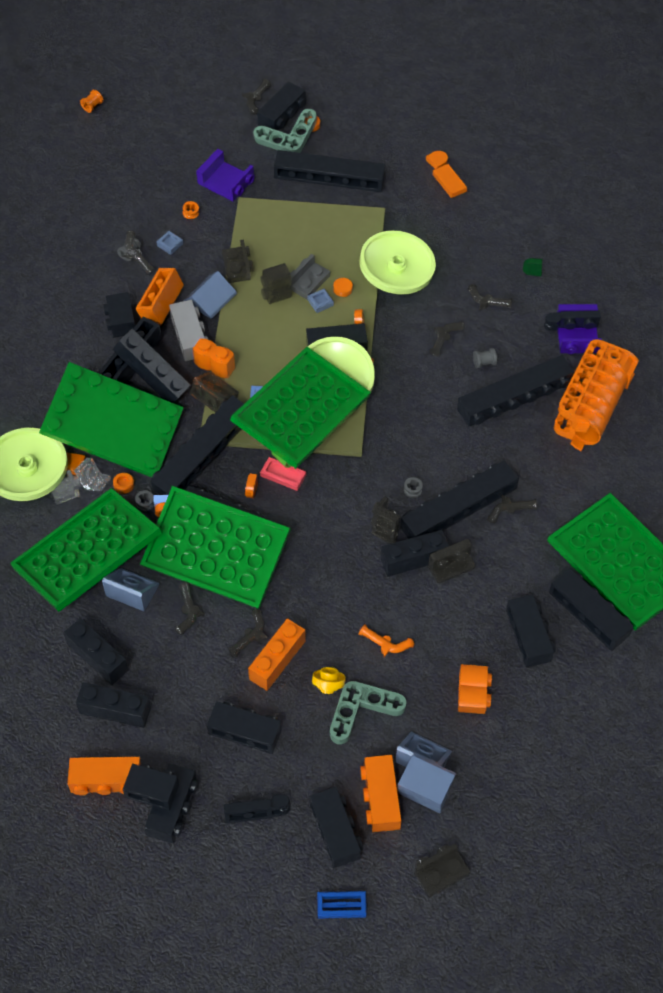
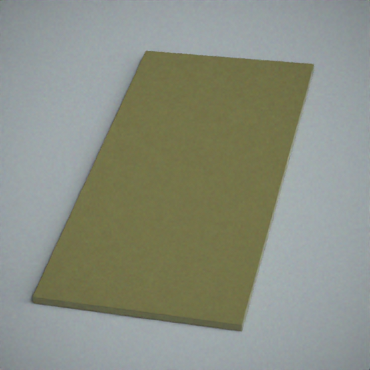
M239 197L225 278L237 294L220 310L215 339L216 346L228 348L234 353L235 370L229 378L218 377L210 370L201 427L206 423L207 418L211 414H215L219 410L221 403L224 400H228L232 395L245 404L250 399L251 386H264L307 347L306 328L355 324V310L363 309L368 340L367 353L371 357L378 288L371 284L363 275L359 260L364 243L373 235L383 232L385 208ZM311 254L315 255V263L330 271V277L315 292L325 289L334 301V306L316 313L307 299L289 289V274L296 270L302 260L307 259ZM347 278L352 282L353 290L349 296L340 297L334 293L333 284L337 279ZM367 400L313 453L362 457ZM241 430L226 445L229 447L269 450L244 430Z

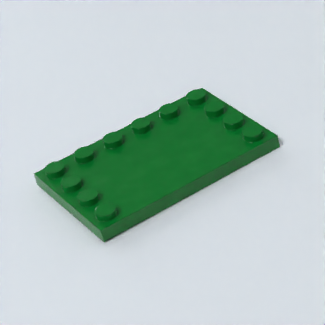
M306 347L231 416L230 421L296 469L369 398L371 392L309 347Z
M69 362L39 434L152 477L156 471H160L183 407Z
M172 486L156 524L162 534L148 544L140 565L260 609L291 529Z
M111 488L10 564L21 577L60 612L102 580L103 577L110 574L160 536L162 532L157 525Z
M611 493L548 537L547 541L592 587L597 589L606 601L611 602L622 616H626L631 621L635 631L663 610V544Z

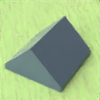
M216 271L209 275L183 301L192 300L194 307H198L200 313L212 319L237 292Z
M123 568L103 577L102 580L107 597L141 611L146 610L159 586L158 582Z
M410 732L397 748L396 763L407 767L414 753L445 767L452 751Z
M413 753L398 783V794L435 812L441 813L456 773Z

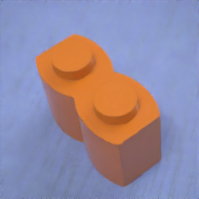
M200 338L193 347L194 363L199 368L211 370L216 376L221 378H229L235 370L234 353L228 348L216 346L214 342Z
M461 664L458 712L485 714L486 707L490 708L491 694H487V687H491L492 673H488V666Z

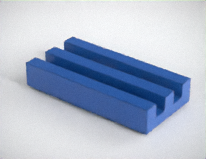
M366 891L317 892L318 919L366 918ZM322 899H361V902L322 903ZM361 908V910L323 911V909Z

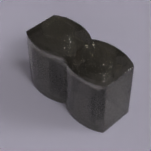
M283 263L264 269L262 272L263 276H260L263 289H261L263 299L272 304L291 298V275L286 264Z

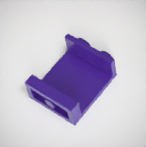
M217 149L196 171L197 183L231 201L241 196L244 189L251 185L255 178L252 165L245 171H242L224 162V151Z
M558 304L557 312L598 311L597 304ZM597 327L592 329L559 328L557 330L560 353H585L592 340H602V338H598ZM596 347L593 353H597L600 348Z

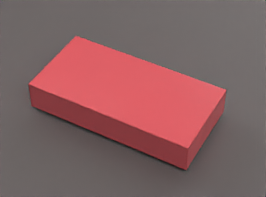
M269 457L260 472V476L298 491L306 477V471L299 468L295 469L292 466L285 468L278 460Z

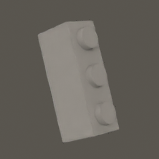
M192 300L170 304V315L184 360H193V347L200 338L208 339L207 336L203 335L205 333L203 322L198 320L200 318L199 309L194 307Z

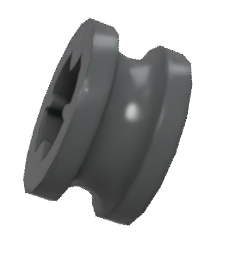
M416 477L408 478L404 482L405 495L409 498L419 497L422 493V481ZM411 485H415L416 490H411Z
M144 490L136 494L135 502L137 508L140 511L146 512L154 507V496L150 491Z

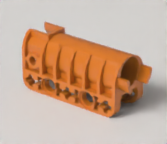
M599 339L592 340L559 403V414L554 424L556 434L572 440L571 445L579 451H582L584 445L598 443L624 389H628L635 375L634 371L639 362L638 358L630 351ZM596 347H599L600 349L598 350L597 354L594 355V349ZM565 419L567 420L566 427L562 429L560 428V426L563 424Z

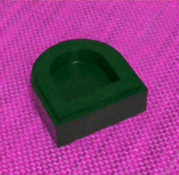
M529 258L525 260L523 272L527 275L541 276L543 259Z

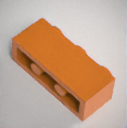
M175 268L158 269L136 307L140 318L145 317L160 324V326L162 325L170 311L169 305L174 304L184 286Z
M286 619L249 666V680L268 691L306 642L305 629Z
M392 755L364 757V766H360L361 780H366L367 787L363 788L364 802L369 803V810H366L367 825L371 824L372 832L400 830L401 815Z
M140 757L70 758L68 773L70 792L76 795H86L97 792L100 795H109L111 792H121L124 794L122 789L132 763L140 765Z

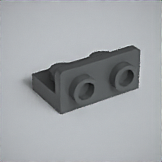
M311 254L307 259L302 260L296 270L289 274V289L307 299L308 295L314 293L330 277V271L315 263V255Z

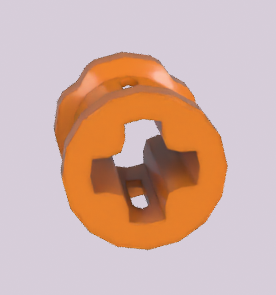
M93 89L90 95L80 100V104L86 112L91 113L96 105L103 103L104 99L97 90Z

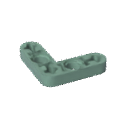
M312 109L303 110L290 135L266 126H258L253 132L256 143L275 150L300 153L316 125V112ZM300 129L306 130V133L303 135L297 134V131ZM275 138H281L282 142L274 143L273 140Z
M356 681L346 683L330 727L331 740L336 744H344L349 740L359 707L392 716H400L406 710L405 697L396 692ZM355 689L356 694H354L352 702H350L349 692ZM371 694H377L381 700L378 703H371L368 697ZM384 697L387 698L386 706H383ZM395 701H398L400 705L397 709L393 708ZM343 708H349L353 714L350 717H343L340 711ZM341 723H343L344 734H341V737H338L337 732L340 729Z

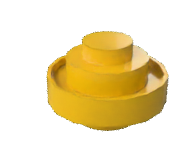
M323 667L321 670L314 671L312 683L322 693L332 694L334 691L344 687L346 677L336 668Z

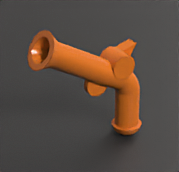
M366 624L363 625L358 634L367 637L381 646V653L384 655V658L389 652L400 653L414 647V641L411 638H407V640L398 644H393L389 636L381 637L370 630Z

